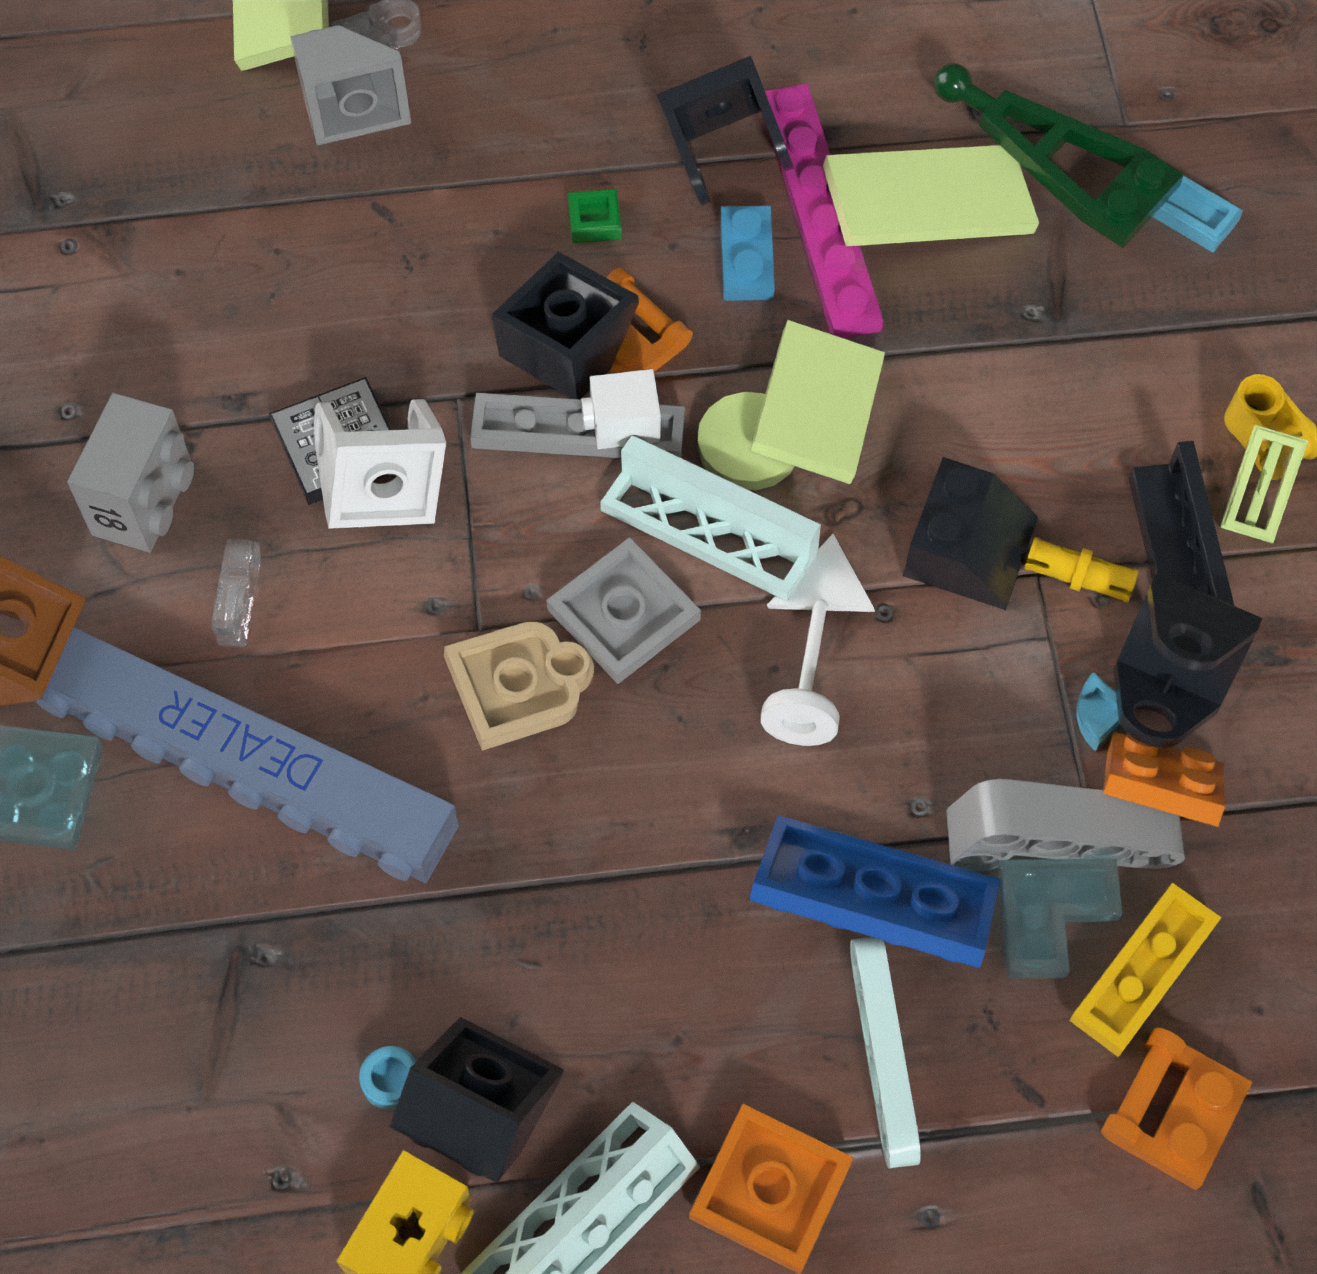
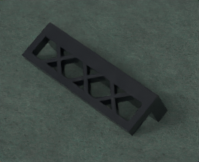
M1194 441L1178 442L1169 464L1132 467L1129 475L1130 487L1152 581L1155 574L1158 573L1235 606ZM1185 635L1173 637L1176 646L1186 652L1201 650L1199 643L1192 637Z

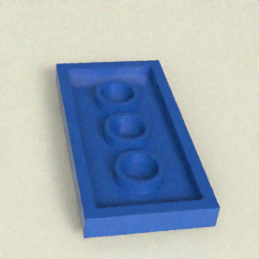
M778 815L755 876L749 901L769 906L777 911L790 912L824 922L835 928L848 929L882 939L892 945H902L933 954L950 962H960L980 968L987 946L1000 879Z

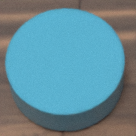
M385 1046L367 1056L361 1066L359 1080L365 1097L372 1105L383 1110L396 1109L410 1067L416 1062L411 1053L397 1046Z

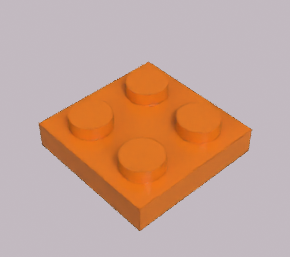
M1113 732L1107 750L1103 794L1219 827L1225 809L1224 763L1216 761L1212 754L1198 748L1187 747L1181 751L1170 747H1154L1136 740L1128 733L1124 735Z
M742 1104L689 1213V1219L798 1274H802L854 1157Z

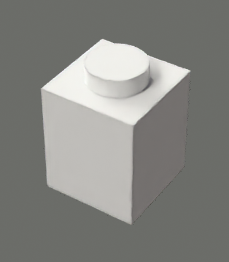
M653 369L590 376L591 397L581 398L584 429L595 430L597 450L624 447L632 435L648 443L660 442L661 414Z

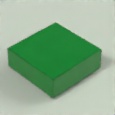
M617 189L568 193L572 243L622 239Z

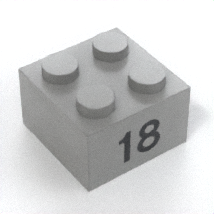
M112 392L67 481L92 536L151 553L158 537L164 536L169 530L175 501L180 491L185 492L189 488L194 475V463L190 459L184 442V435L180 431L173 410Z

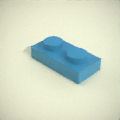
M721 206L723 301L774 300L771 206Z

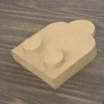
M538 622L520 623L444 646L445 661L482 751L566 724L576 714L580 692L584 691L593 679L594 663L587 651L574 642H559L557 635L551 628Z

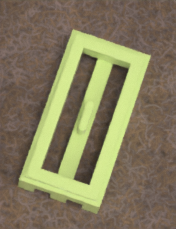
M1254 425L1220 527L1273 543L1308 440ZM1262 439L1269 440L1271 444L1244 523L1235 521ZM1282 446L1293 447L1265 530L1255 527Z

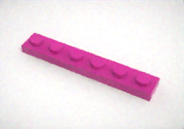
M808 84L768 90L766 94L792 160L793 169L784 171L771 135L770 139L830 334L841 338H849L881 332L883 317L860 246L845 245L823 169L826 156L830 155V151Z

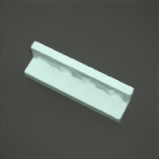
M632 435L621 450L622 472L601 500V511L788 601L818 554L821 524ZM633 485L650 493L654 504L633 508L620 502L628 488ZM685 510L697 516L700 526L680 531L669 525L666 515ZM733 533L743 538L746 549L726 553L716 548L713 537ZM779 555L794 562V565L785 579L782 580L763 571L760 559Z
M632 1102L461 1274H492L499 1266L510 1263V1268L505 1274H597L683 1186L700 1166L670 1126ZM639 1126L646 1130L632 1146L620 1149L621 1144ZM600 1174L599 1180L589 1190L577 1193L578 1187L588 1177ZM555 1218L554 1225L543 1236L533 1238L534 1231L544 1221Z

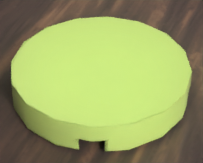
M741 392L725 396L708 408L699 423L697 451L702 465L707 471L736 485H740L747 490L756 491L775 486L790 475L795 466L750 451L766 394Z

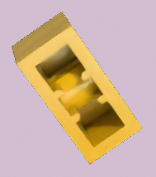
M403 1150L337 1259V1263L345 1274H440L442 1265L438 1264L436 1260L448 1240L453 1243H457L460 1240L474 1213V1210L468 1207L472 1200L468 1187ZM419 1220L424 1236L420 1241L410 1237L402 1246L403 1241L398 1233V1229L402 1225L406 1228H412Z

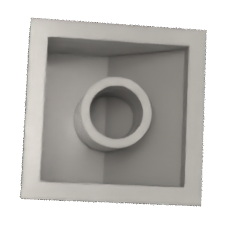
M340 25L290 36L304 103L317 146L411 124L404 71L399 51Z

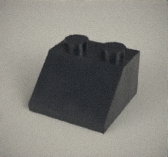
M557 252L491 314L499 357L572 399H581L590 390V376L605 375L611 370L638 307L639 296L568 256Z
M943 457L910 543L903 577L1006 610L1038 516L996 474Z
M459 1017L410 1067L389 1127L408 1136L415 1144L424 1148H430L461 1164L468 1172L477 1176H484L497 1183L521 1154L559 1084L564 1069Z

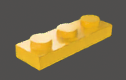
M1172 883L1073 1013L1069 1021L1119 1057L1222 917Z

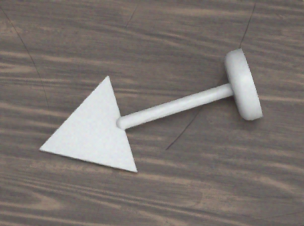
M834 534L818 549V554L789 600L785 601L775 596L767 604L768 609L812 610L799 688L783 689L771 694L764 702L761 712V724L766 732L776 739L789 744L802 746L821 745L831 741L838 732L840 716L834 703L824 695L812 691L826 611L875 612L871 601Z

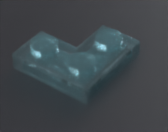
M1117 859L1000 861L998 877L1000 879L999 889L1007 979L1066 978L1070 970L1065 922H1117L1123 914Z

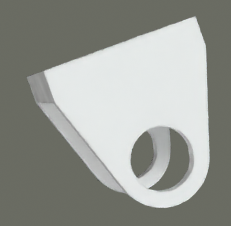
M416 399L410 402L408 430L344 432L330 402L317 403L314 415V438L328 528L434 524L446 440L443 430L424 399ZM384 474L397 475L394 480L388 483L377 484L373 482L377 477Z

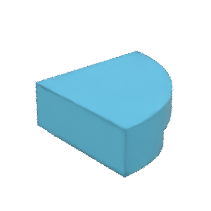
M1093 672L1085 682L1077 702V722L1084 739L1096 752L1112 736L1113 732H1116L1121 727L1118 718L1116 691Z

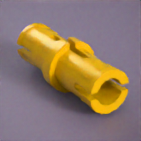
M1035 537L1024 567V570H1030L1070 583L1069 589L1080 592L1082 587L1122 600L1125 603H1128L1130 600L1131 592H1133L1139 573L1137 569H1130L1093 557L1092 550L1083 548L1082 552H1078L1041 540L1038 537Z

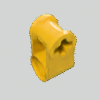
M1254 374L1246 377L1240 383L1224 415L1225 425L1229 432L1246 449L1253 427L1258 425L1308 440L1302 459L1312 460L1316 458L1317 427L1308 417L1304 416L1285 393L1280 383L1274 378L1263 374ZM1249 405L1257 407L1260 411L1251 408ZM1262 439L1255 460V464L1260 471H1262L1271 441ZM1282 446L1271 480H1278L1283 477L1293 447Z

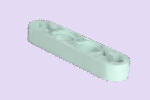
M875 937L852 939V970L885 1163L887 1168L919 1165V1136L884 940Z

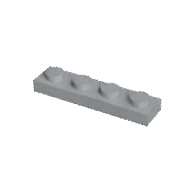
M476 393L470 436L471 446L474 449L621 458L623 447L597 450L595 430L584 429L581 399ZM659 405L661 414L660 442L650 444L681 458L685 406Z

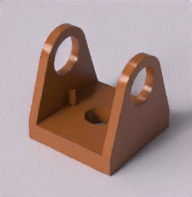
M0 556V613L22 620L24 629L22 636L17 638L7 637L0 632V706L37 701L43 696L86 601L85 597Z

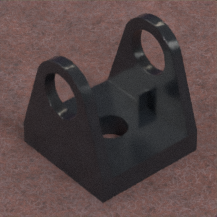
M751 55L657 94L701 206L710 203L711 199L690 141L758 112L763 114L784 171L786 172L794 168Z
M1156 573L1114 666L1118 718L1124 730L1144 744L1167 748L1179 744L1214 717L1228 693L1263 618ZM1179 635L1192 637L1199 643L1201 650L1186 652L1176 646L1173 637ZM1138 709L1155 711L1170 722L1172 730L1164 732L1152 730L1141 724L1134 716L1133 711Z

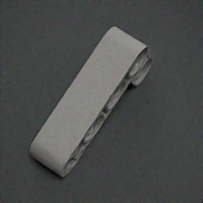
M994 779L976 784L949 806L946 811L950 864L974 872L995 869L1014 855L1143 869H1161L1182 863L1185 860L1180 816L1103 794L1104 790L1011 779Z

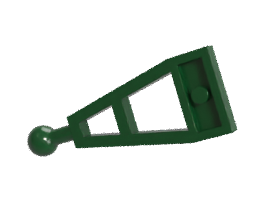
M946 64L935 74L933 86L935 93L941 100L948 103L963 101L982 113L979 127L1083 223L1122 248L1131 241L1181 185L1184 174L1144 148L1007 90H1004L996 99L972 84L970 72L961 64ZM1010 117L1045 132L1046 135L1034 146L1006 118ZM1066 142L1125 167L1095 200L1050 160Z

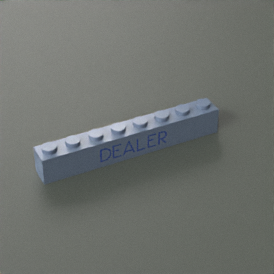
M74 627L43 696L35 701L45 711L59 718H64L68 713L83 720V725L100 738L111 741L114 736H117L131 743V748L137 754L151 762L160 763L162 759H165L180 766V772L199 785L207 787L213 782L228 789V794L247 808L257 810L262 805L278 813L277 817L281 822L298 832L307 833L309 829L319 832L328 837L327 841L331 846L346 855L357 857L361 852L379 861L378 866L384 872L402 881H408L411 876L427 884L459 827L454 804Z

